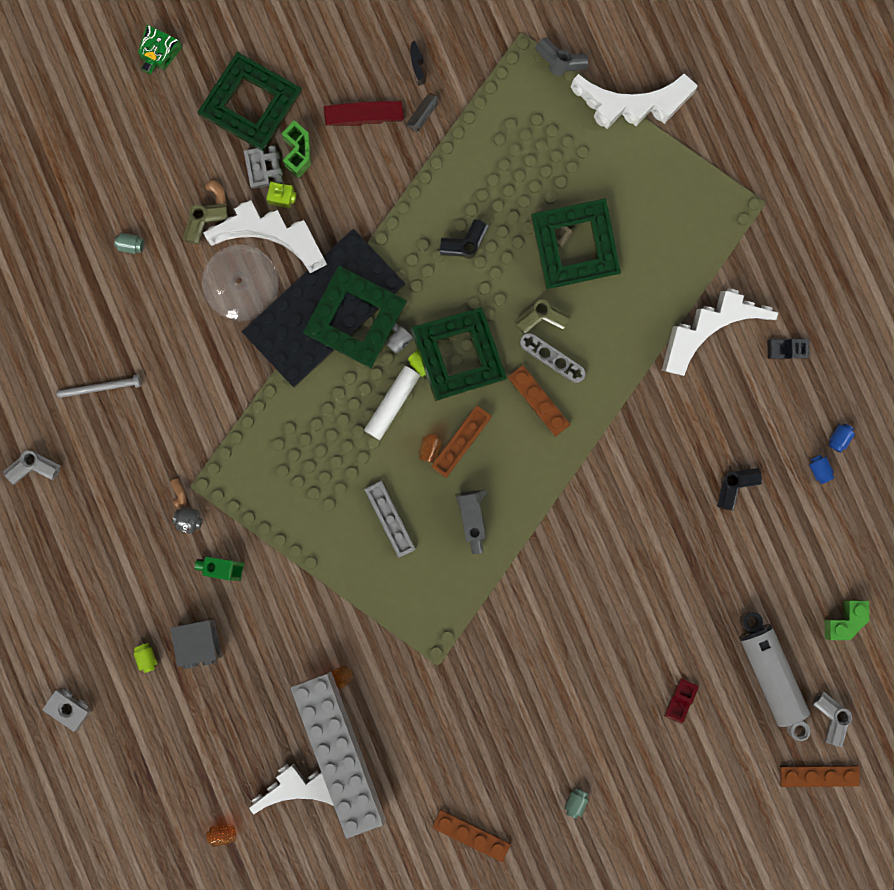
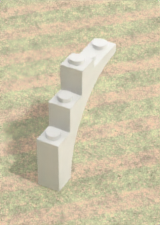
M579 74L573 79L571 84L573 92L577 96H581L590 108L596 110L594 114L596 122L606 129L621 115L624 116L627 122L637 126L650 112L653 113L657 120L665 124L694 94L698 87L685 74L660 90L634 95L604 90L590 83Z
M251 200L241 203L234 209L237 214L236 216L229 217L223 223L211 226L204 232L211 246L239 237H257L279 243L292 251L304 263L310 273L327 265L304 220L295 222L291 227L287 228L278 210L269 212L261 218Z
M728 288L727 291H721L716 311L715 308L704 306L703 309H697L691 330V326L680 323L679 326H673L661 371L684 376L697 348L715 331L732 322L743 319L776 320L778 313L773 312L772 307L762 305L761 308L754 306L755 303L743 301L744 296L738 294V290Z
M293 763L291 766L286 764L278 770L280 774L276 778L280 784L275 782L267 788L269 791L264 796L259 794L251 800L253 804L249 809L255 814L269 805L290 799H314L333 805L322 772L318 773V771H315L308 777L309 781L307 782Z

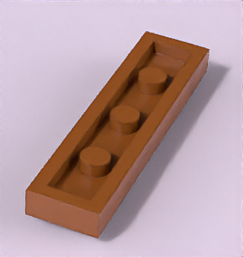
M523 365L507 377L555 437L571 425Z
M476 405L432 464L431 468L447 478L492 416Z
M780 766V786H860L859 766Z
M441 809L432 826L433 829L502 863L511 843Z

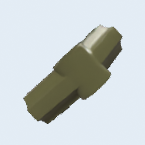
M227 204L193 205L189 210L190 217L183 240L199 245L206 223L221 222L229 218ZM197 212H204L201 218H195Z
M538 300L530 309L516 319L514 323L524 334L542 320L563 330L571 315L550 305L546 300ZM537 306H544L547 312L544 314L538 313L536 310Z

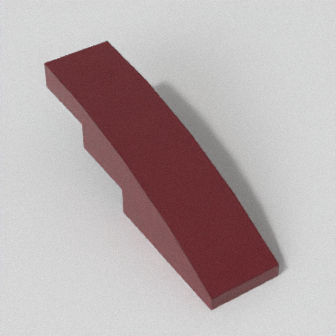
M402 101L359 102L323 107L325 126H362L363 124H382L383 122H401L404 120Z

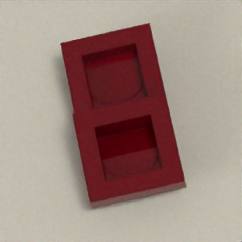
M681 678L664 716L683 724L699 686Z

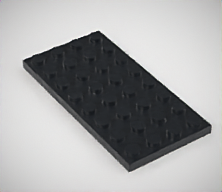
M354 229L323 256L327 265L312 273L307 271L241 331L293 388L335 351L304 335L303 331L338 266L393 294H396L406 285ZM347 292L330 326L351 336L379 308Z

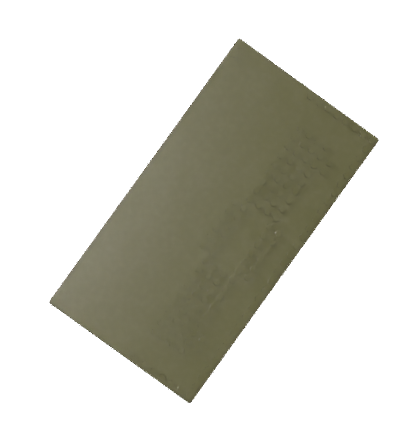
M523 33L517 36L367 243L406 284L395 294L407 300L396 322L399 326L403 327L413 337L411 332L413 326L482 307L506 377L523 365L571 425L555 437L508 378L505 381L435 401L427 376L425 375L419 378L384 436L379 441L365 432V427L403 367L407 366L416 371L408 361V358L417 350L414 339L403 351L396 354L386 345L389 338L395 332L392 330L372 369L334 351L295 388L275 369L191 484L192 490L436 665H440L669 342L673 326H679L765 206L764 200L646 118L635 126L627 122L624 116L621 115L608 129L600 126L594 118L596 110L590 108L581 96H577L571 88L573 79L578 74L590 83L598 85L577 70L565 71L561 76L553 74L549 69L550 64L535 49L538 43ZM606 198L621 274L546 290L534 229L530 223L532 220L531 214L538 213L541 208L547 211ZM474 219L480 220L489 226L475 257L467 259L460 256L440 255L441 238L465 239ZM590 222L567 226L572 230L573 234L562 248L558 246L562 267L597 259ZM468 244L464 247V250L472 252L474 247ZM546 300L550 305L571 315L563 330L542 320L527 333L537 336L582 366L585 370V378L580 383L569 381L521 348L520 340L525 334L519 330L514 321L530 309L536 301ZM542 305L536 308L540 314L547 312L546 308ZM380 309L351 336L363 342ZM469 332L437 341L448 376L481 367ZM532 338L524 339L526 342L525 346H533L535 348L533 352L536 353L537 348L541 344L537 343V346L532 343ZM542 348L539 354L542 358H548L550 351L547 348ZM559 358L555 361V365L557 368L563 369L566 366V362L564 359ZM569 364L568 369L564 373L568 374V371L574 374V379L577 377L581 378V371L578 369L576 372L571 370L570 368L573 365ZM477 405L490 414L492 418L449 476L445 478L431 468V466ZM381 480L416 549L398 558L364 490ZM471 490L487 491L480 505L486 538L481 539L483 553L472 554L470 541L466 542L460 506L455 497L456 493Z

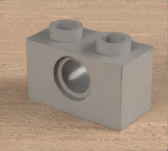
M64 688L63 690H55L42 710L73 732L78 731L92 710L88 708L89 705L85 701L80 699L78 701L73 698V694L69 690ZM66 704L72 706L71 714L65 711Z

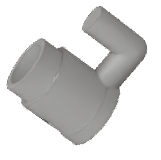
M396 323L392 329L395 332L389 338L386 345L398 354L414 338Z

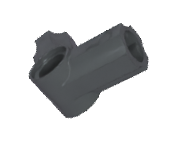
M547 37L543 38L535 47L536 51L550 64V71L557 76L563 75L565 71L586 70L588 67V57L586 54H570L565 50H559Z

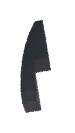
M413 41L411 42V64L418 86L425 83V75L419 66L424 63L423 55L416 42Z
M809 339L767 340L768 359H808Z

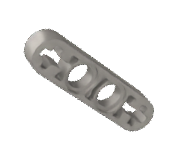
M531 333L522 336L520 346L524 351L573 383H580L585 378V370L582 366ZM529 338H532V343L535 346H537V343L541 344L537 348L536 353L533 352V350L535 349L533 346H525L526 342L524 341V339L528 340ZM547 348L550 351V356L542 358L539 354L540 349ZM559 358L564 359L566 362V366L563 369H559L555 365V361ZM569 364L573 365L570 368L571 370L576 372L578 369L581 371V378L577 377L574 379V374L568 371V374L564 373L568 369Z

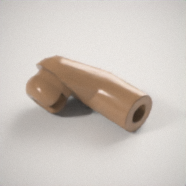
M216 180L208 181L205 188L216 195V204H225V189Z
M174 479L170 484L178 498H175L173 503L176 508H181V506H185L187 503L186 494L180 480Z

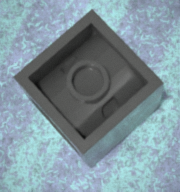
M215 619L170 628L177 667L183 666V669L194 668L200 662H202L203 666L216 663L217 659L222 657Z

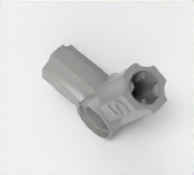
M28 450L23 452L20 458L4 470L3 473L13 485L18 483L32 470L54 480L60 472L61 465L43 457L37 452ZM34 455L35 461L29 465L28 457Z
M822 691L815 697L812 704L830 718L824 742L842 747L847 727L852 721V714ZM843 711L845 715L844 719L842 721H838L837 715L839 712Z

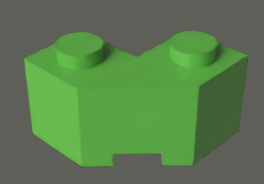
M294 120L281 134L283 140L293 148L283 159V163L297 178H300L311 166V145L309 133Z
M843 600L844 620H824L825 639L851 640L869 622V601Z

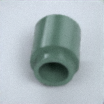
M121 232L119 236L115 237L114 246L120 252L142 253L144 238H140L139 235Z
M575 788L573 792L571 791L564 807L567 810L566 814L575 819L578 816L582 817L589 801V793Z

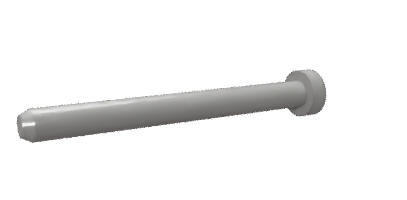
M135 374L133 378L57 391V397L62 398L133 385L138 388L142 386L140 375Z

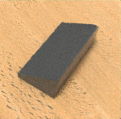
M427 95L407 122V127L416 133L419 132L438 105V97L436 95Z

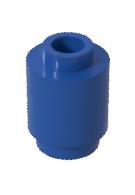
M845 423L843 426L838 425L829 439L830 443L828 446L842 453L843 450L847 449L855 436L854 428Z
M818 455L810 459L812 463L809 466L816 481L819 480L820 484H823L835 478L833 475L834 471L826 456Z

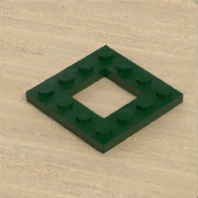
M236 52L197 113L199 116L255 148L264 151L301 94L302 88ZM243 79L274 96L257 124L226 107Z
M606 198L531 214L546 290L621 274ZM590 222L597 259L562 267L554 229Z
M338 266L303 334L372 369L407 300ZM347 292L380 309L363 342L330 326Z
M482 307L411 328L435 401L507 379ZM469 332L481 367L448 376L437 341Z

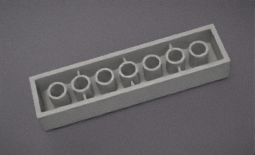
M327 672L292 686L290 689L346 839L384 825L386 822L385 814L332 672Z

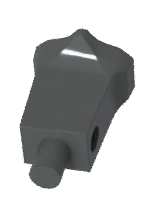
M471 490L455 494L457 503L460 506L466 542L470 541L472 554L483 553L481 539L486 538L480 505L482 499L487 494L486 490Z

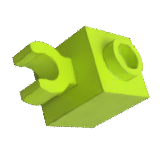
M270 182L266 200L268 205L291 209L292 203L295 204L297 193L294 192V188L291 185Z

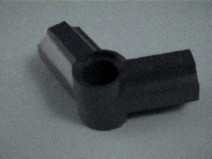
M474 219L465 239L441 238L440 255L460 256L467 259L475 257L489 226L480 220ZM470 244L474 247V250L466 252L464 247Z
M759 468L724 474L721 478V489L717 507L734 511L739 488L762 484ZM728 476H733L735 478V484L733 486L728 484Z

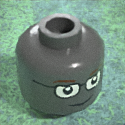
M181 507L180 510H176L172 524H175V528L178 531L193 534L196 529L200 530L203 519L200 518L198 510Z

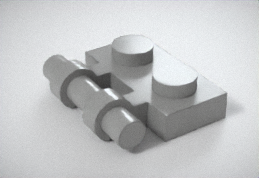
M276 146L268 147V154H264L263 151L257 148L244 151L251 189L269 186V178L272 177L275 183H283V171L279 166L280 156ZM271 161L273 170L267 171L266 162Z

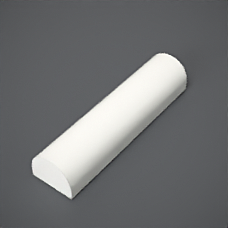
M404 366L364 431L380 441L421 375L411 368Z

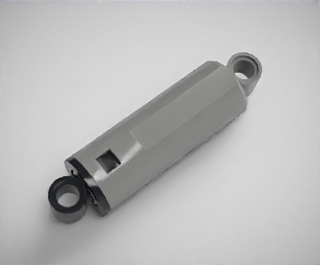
M750 611L743 613L740 617V625L746 632L740 635L739 638L778 727H787V733L790 737L797 741H804L808 739L811 732L808 724L804 722V719L810 715V712L772 624L763 625V619L758 613ZM753 616L755 618V624L754 626L749 627L747 624V620L749 617ZM801 725L802 732L796 735L795 728Z

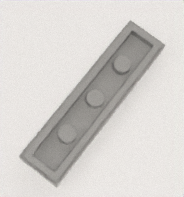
M382 480L365 488L364 490L398 558L416 550Z

